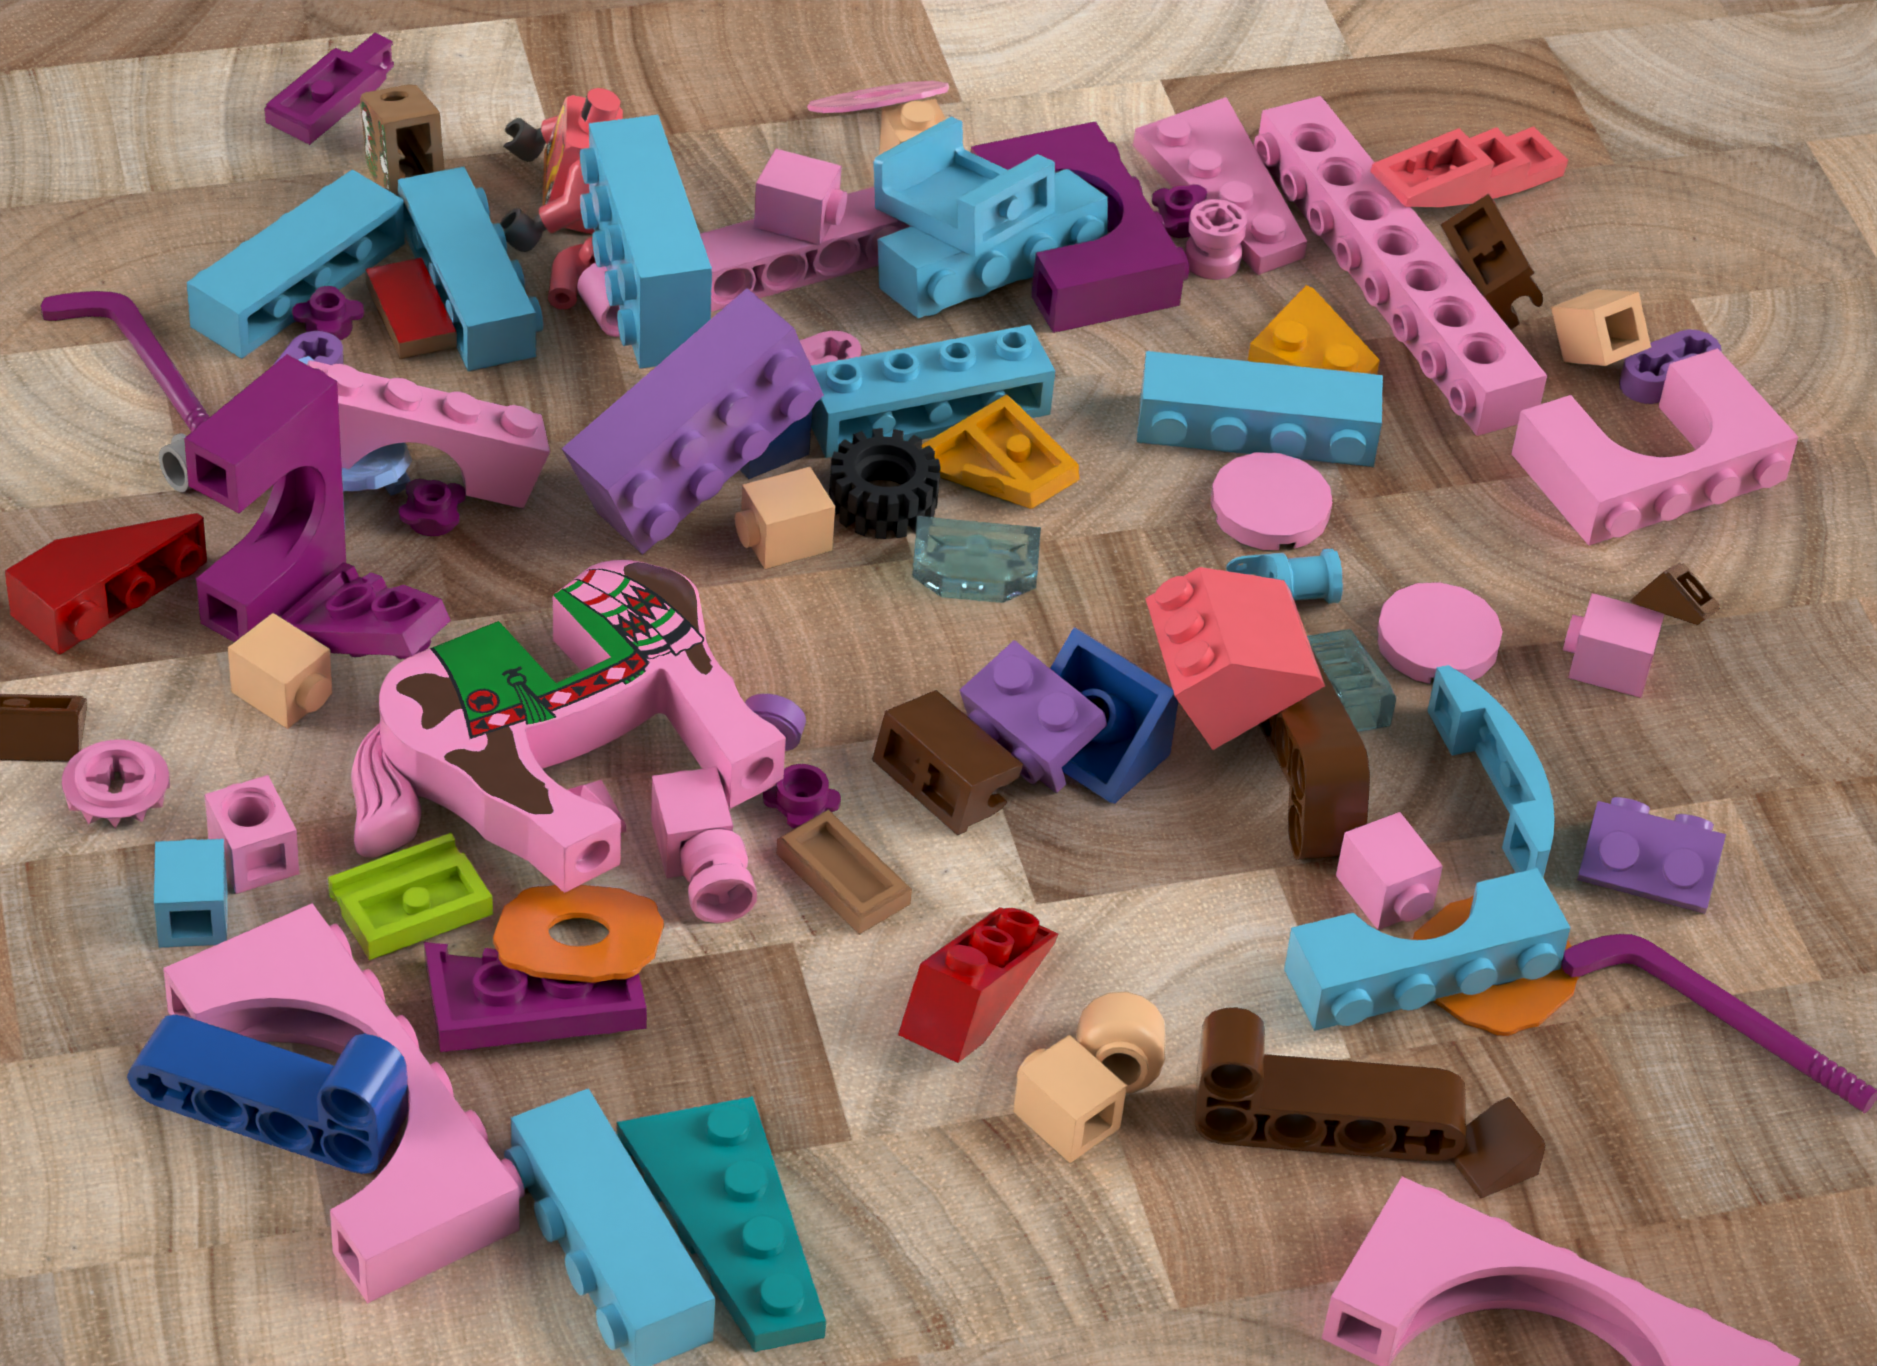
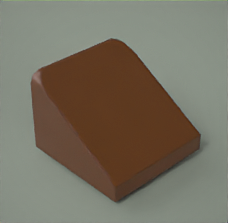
M1507 1097L1493 1104L1466 1125V1147L1462 1153L1452 1158L1451 1161L1480 1199L1537 1176L1546 1147L1541 1135L1510 1097Z

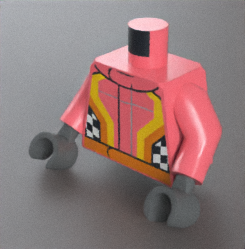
M594 88L588 91L586 98L575 95L566 97L559 115L543 120L541 127L535 129L522 118L513 119L505 127V132L514 139L505 143L504 148L523 161H534L541 154L547 143L544 151L542 206L538 209L539 215L531 219L520 208H515L508 212L500 223L504 229L506 242L516 250L521 252L532 250L541 239L545 230L554 233L562 228H567L589 234L595 232L594 228L585 229L581 215L580 195L589 193V184H585L580 165V149L589 148V123L623 119L620 99L610 90Z

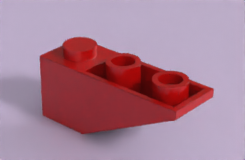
M193 513L52 541L5 570L10 615L57 654L64 653L81 641L93 637L100 629L127 612L142 606L151 597L178 580L190 576L199 567L207 563L204 517L199 513Z
M997 908L920 963L898 1035L959 1063L985 1043L1056 943L1058 933L1039 925L1038 918L1027 911L1017 908Z

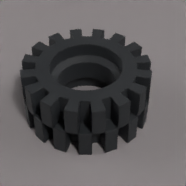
M883 428L872 429V438L867 439L863 431L853 434L852 443L844 439L839 444L838 452L834 451L831 458L829 497L835 505V515L840 514L839 522L847 528L856 522L855 533L862 536L866 535L868 529L876 530L875 539H886V531L894 530L897 539L907 536V526L917 533L924 528V520L931 522L935 516V508L937 509L941 466L939 459H934L935 451L930 445L922 448L921 438L913 435L908 441L903 440L904 431L893 429L892 437H884ZM875 480H887L896 482L900 485L894 487H881L873 485L868 482Z

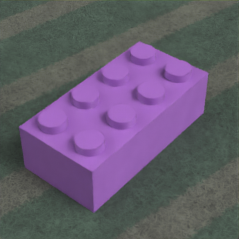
M746 288L567 443L562 450L596 512L643 555L656 542L672 534L678 523L703 501L714 497L720 491L723 484L746 463L761 456L769 443L794 421L805 417L824 394L794 327Z

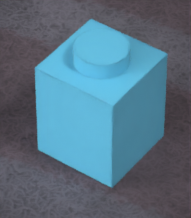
M224 839L156 841L154 909L158 947L208 946L227 941L228 883Z

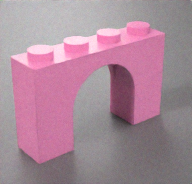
M1717 348L1670 363L1658 406L1691 443L1695 451L1675 457H1653L1630 451L1612 441L1578 402L1569 395L1521 411L1511 454L1588 546L1614 537H1623L1632 531L1662 521H1671L1683 514L1713 504H1722L1731 498L1761 488H1770L1779 482L1785 481L1798 436Z

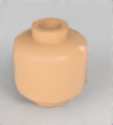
M1111 992L1093 999L1083 1009L1077 1024L1076 1041L1127 1085L1126 1094L1147 1088L1159 1077L1165 1062L1166 1033L1164 1019L1152 1002L1141 995L1130 992Z

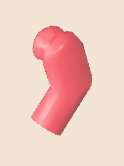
M592 237L586 239L584 244L564 249L555 257L552 263L548 290V301L555 308L569 309L575 305L578 295V280L584 270L596 263Z

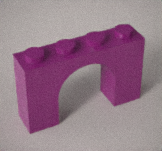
M1096 121L971 146V153L1007 170L1039 154L1055 162V173L1069 169L1108 197L1107 231L1109 234L1096 240L1036 252L1031 297L1053 333L1180 306L1183 281H1186L1189 276L1187 256L1181 247H1176L1166 231L1161 214L1158 211L1152 210L1143 196L1138 178L1129 174L1121 161L1116 144L1108 141Z
M288 354L184 438L188 486L238 514L273 485L271 495L261 516L248 534L196 578L200 623L233 642H236L272 613L281 617L343 562L347 563L337 380L329 377L322 370L312 368Z

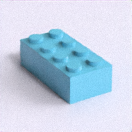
M659 115L589 123V148L580 149V165L585 184H589V193L580 195L583 224L585 229L594 228L595 230L592 235V243L597 267H607L608 270L605 271V287L609 305H619L620 307L617 313V320L622 345H632L639 369L655 367L711 319L712 267Z

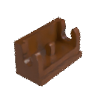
M1489 193L1440 224L1471 282L1510 330L1520 325L1517 313L1513 306H1511L1517 298L1528 296L1532 304L1537 307L1542 306L1543 294L1531 277L1535 272Z
M937 690L885 711L872 757L874 763L957 836L965 833L968 826L989 818L1004 808L1007 800L999 793H992L997 788L1007 786L1018 779L1023 766L1017 758Z

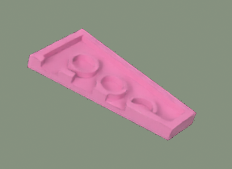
M1227 97L1135 128L1133 147L1172 187L1189 186L1191 184L1201 185L1207 190L1206 200H1226L1235 203L1243 209L1247 216L1245 237L1240 243L1242 246L1241 258L1257 275L1305 258L1307 239Z

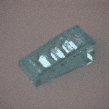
M1347 629L1308 635L1307 638L1311 649L1318 658L1357 732L1390 727L1396 704V695L1388 679L1353 631ZM1347 662V663H1345V664L1326 666V665H1329V664Z

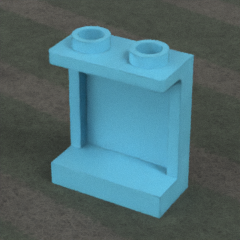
M954 117L947 118L878 155L874 159L875 209L973 257H977L1055 213L1054 161L1037 154L1010 170L1000 167L965 150L963 147L962 121Z

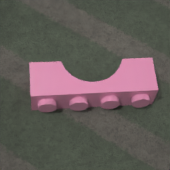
M312 360L308 361V366L320 369L329 377L337 380L342 468L350 469L368 453L387 445L407 442L426 444L442 450L457 462L461 468L466 496L524 508L550 453L541 414L533 413L517 405L503 406L477 400L462 392L447 393L418 386L403 378L388 379L358 372L356 369L344 364L329 365Z

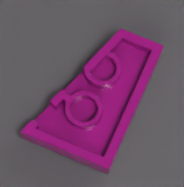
M345 562L339 565L280 617L329 648L330 653L349 654L355 658L367 655H391L398 659H406L428 649L431 645L430 639L451 621L441 598L404 584L390 589L386 586L382 576L370 572L364 577H359L355 566Z
M424 942L425 966L440 1052L464 1049L473 1050L482 1047L543 1042L552 1039L647 1029V1007L639 973L627 979H612L595 983L538 978L504 966L499 961V954L496 949L484 948L482 958L448 955V944Z

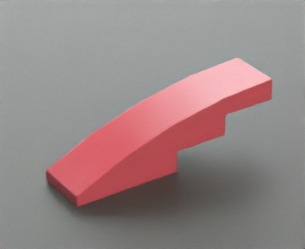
M1534 126L1508 137L1495 127L1471 138L1458 128L1372 163L1370 172L1405 207L1441 208L1472 204L1488 193L1492 199L1522 192L1564 176L1568 159Z

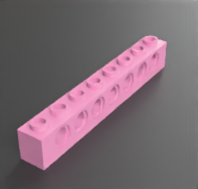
M1318 96L1263 110L1259 135L1255 138L1254 147L1265 167L1282 187L1285 197L1289 201L1294 202L1308 220L1313 233L1320 236L1334 253L1339 266L1343 270L1348 271L1363 290L1368 303L1375 306L1385 318L1397 340L1403 342L1420 363L1423 373L1432 379L1447 397L1455 414L1461 416L1476 436L1517 425L1522 410L1540 405L1547 374L1411 207H1405L1370 172L1372 163L1375 162L1324 99Z

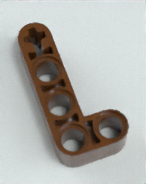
M1313 650L1312 652L1325 687L1259 724L1289 784L1288 836L1291 850L1296 860L1340 857L1344 833L1366 825L1368 819L1370 768L1367 750Z
M1237 1007L1213 1011L1205 1018L1202 1024L1196 1076L1195 1128L1202 1138L1210 1142L1223 1145L1419 1161L1449 1160L1462 1153L1466 1147L1465 1082L1459 1075L1450 1070L1264 1054V1022L1257 1014L1250 1010Z

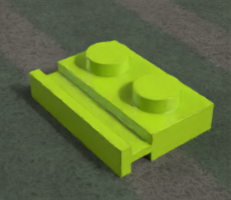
M451 833L328 877L329 896L333 902L337 901L341 908V916L369 960L493 915V896L465 853L458 851L455 846V838Z

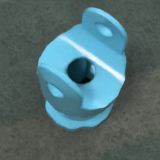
M1323 549L1320 556L1287 558L1284 553L1241 556L1232 559L1226 565V570L1229 572L1247 575L1254 574L1255 576L1284 580L1290 588L1294 600L1324 598L1330 604L1339 603L1342 597V567L1338 552L1334 551V549Z

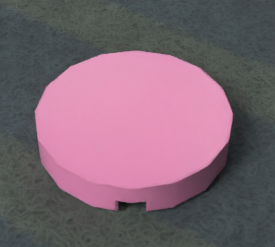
M1252 453L1233 459L1219 470L1212 485L1210 498L1211 510L1213 508L1216 512V522L1222 531L1242 544L1261 550H1279L1280 544L1294 542V549L1310 544L1323 534L1330 519L1332 509L1331 489L1321 473L1300 459L1280 453Z
M1441 582L1416 583L1396 591L1383 604L1377 627L1379 634L1377 642L1380 653L1394 669L1413 680L1430 684L1431 677H1435L1436 668L1446 665L1451 666L1471 680L1482 677L1496 662L1503 631L1496 612L1484 599L1465 588Z

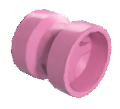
M1220 199L1205 200L1194 206L1191 210L1189 233L1191 236L1186 242L1185 250L1191 272L1205 279L1214 280L1225 279L1236 274L1240 268L1242 246L1240 243L1245 237L1247 216L1243 209L1235 203Z
M714 829L696 834L685 842L680 850V863L683 875L690 883L688 886V896L692 911L696 917L705 922L724 923L741 918L748 913L757 901V891L754 879L749 870L746 869L748 867V856L741 837L730 830Z

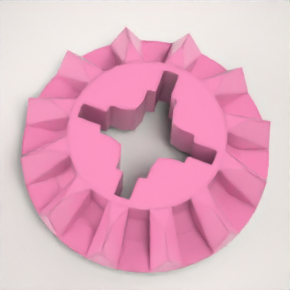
M116 739L92 744L74 755L67 763L62 774V789L69 811H81L88 824L101 818H106L114 828L117 827L120 819L125 817H132L143 822L147 809L163 807L165 791L170 788L169 770L163 757L153 748L132 740ZM115 772H120L121 780H124L122 792L112 794L108 788L111 785V780H114Z

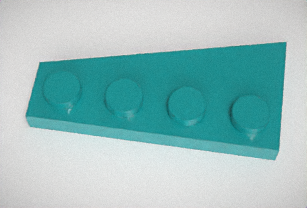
M753 1096L617 1122L616 1135L628 1155H633L644 1172V1181L657 1203L663 1202L678 1225V1235L690 1254L696 1253L711 1275V1286L753 1351L758 1352L825 1338L826 1319Z

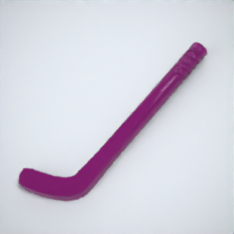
M87 291L58 294L43 299L40 305L43 320L57 321L81 317H106L112 319L132 344L190 432L209 418L208 413L130 298L115 292Z
M1632 934L1606 935L1576 944L1564 952L1561 966L1563 971L1570 977L1584 976L1612 965L1624 963L1636 965L1679 991L1806 1076L1811 1077L1815 1082L1821 1083L1823 1087L1830 1089L1832 1093L1840 1096L1841 1099L1849 1102V1104L1861 1112H1868L1877 1100L1876 1088L1870 1084L1867 1085L1861 1078H1857L1856 1075L1848 1072L1844 1067L1838 1066L1836 1062L1829 1060L1827 1056L1821 1054L1801 1039L1701 976L1649 940Z

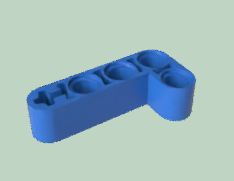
M167 1015L161 1019L129 1069L127 1076L129 1084L136 1094L157 1107L359 1174L372 1173L378 1168L406 1119L409 1110L407 1065L404 1056L390 1042L370 1034H359L352 1037L336 1064L331 1065L186 1016Z

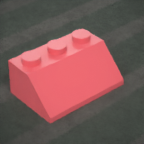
M1198 567L1184 576L1170 578L1160 585L1155 593L1145 598L1174 696L1212 750L1325 687L1292 593L1284 580Z

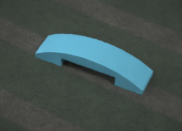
M1449 665L1437 667L1427 710L1451 755L1476 752L1510 814L1502 849L1515 873L1538 868L1542 877H1544L1554 835L1555 817L1549 782L1533 746L1512 716L1481 686Z

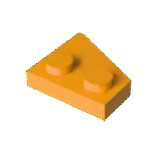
M1305 285L1250 343L1247 360L1250 362L1376 375L1380 363L1378 357L1319 293L1308 285Z
M1008 394L922 444V448L930 445L935 451L934 459H939L941 478L1029 509H1033L1080 480L1079 464Z

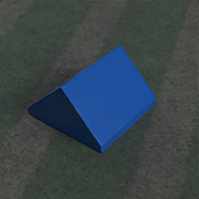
M1074 627L1050 669L1100 708L1105 714L1107 726L1062 767V771L1105 800L1115 804L1171 754L1178 700L1174 696L1172 687Z

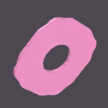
M914 81L878 86L810 101L808 111L842 113L877 108L946 93L949 87L948 83L937 81Z

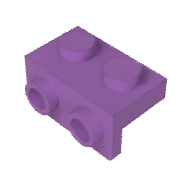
M1015 640L959 690L967 716L1023 764L1020 775L1031 784H1035L1040 780L1054 793H1058L1066 785L1062 767L1107 726L1105 714L1100 708Z
M1614 797L1611 800V804L1598 801L1577 880L1705 914L1726 834L1712 831L1714 824L1697 816L1676 814L1673 821L1650 815L1649 806L1632 799Z

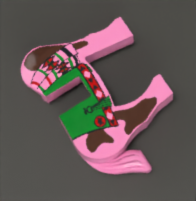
M611 560L597 563L587 568L553 595V641L575 663L581 672L555 683L508 630L497 621L410 656L397 664L388 673L382 683L379 694L380 723L361 742L351 773L357 809L354 831L355 849L362 857L374 858L391 852L413 840L421 819V804L418 798L420 796L449 809L463 818L485 840L529 861L565 893L620 865L621 819L610 807L584 799L563 788L543 771V768L565 762L595 750L628 733L655 714L662 713L667 716L702 769L717 767L727 805L731 809L776 786V783L783 779L786 737L773 724L762 719L746 705L736 689L733 678L723 670L714 658L705 636L699 593L691 580L672 569L640 561Z

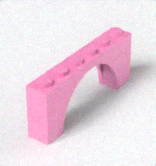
M313 903L163 968L167 1008L170 1015L186 1016L264 1043L289 1042L307 1044L329 1049L340 1054L352 1037L359 1034H370L390 1042L404 1056L407 1065L409 1110L407 1114L408 1123L402 1141L388 1165L371 1183L347 1201L330 1209L333 1254L367 1303L520 1230L519 1199L524 1197L525 1191L517 1169L509 1159H498L489 1146L486 1130L478 1115L473 1110L463 1111L454 1098L453 1088L445 1070L437 1062L428 1063L419 1050L418 1039L410 1022L403 1015L397 1017L393 1015L385 1004V996L375 974L370 969L361 971L352 958L349 942L342 929L337 924L329 926Z
M1401 1177L1332 1294L1322 1335L1323 1340L1378 1366H1390L1395 1357L1410 1341L1428 1328L1446 1319L1486 1309H1522L1559 1317L1579 1325L1610 1344L1632 1366H1799L1801 1361L1800 1358L1780 1350L1776 1345L1767 1340L1747 1335L1713 1319L1699 1309L1688 1308L1645 1288L1634 1279L1616 1275L1579 1258L1574 1252L1566 1248L1555 1247L1514 1228L1503 1219L1485 1215L1450 1199L1437 1189L1424 1187L1405 1177Z

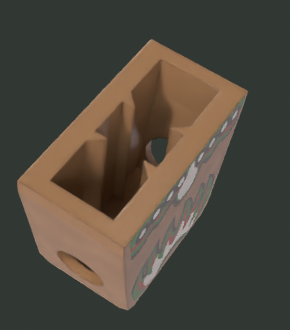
M407 84L365 92L361 95L360 104L365 158L368 169L376 184L398 196V179L408 178L399 164L413 168L414 173L409 177L445 170L440 112L417 85Z

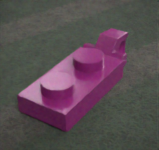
M373 33L351 52L342 51L335 47L266 104L264 108L266 123L309 145L312 144L360 104L362 94L377 90L386 80V74L394 67L391 49L393 45L392 40Z

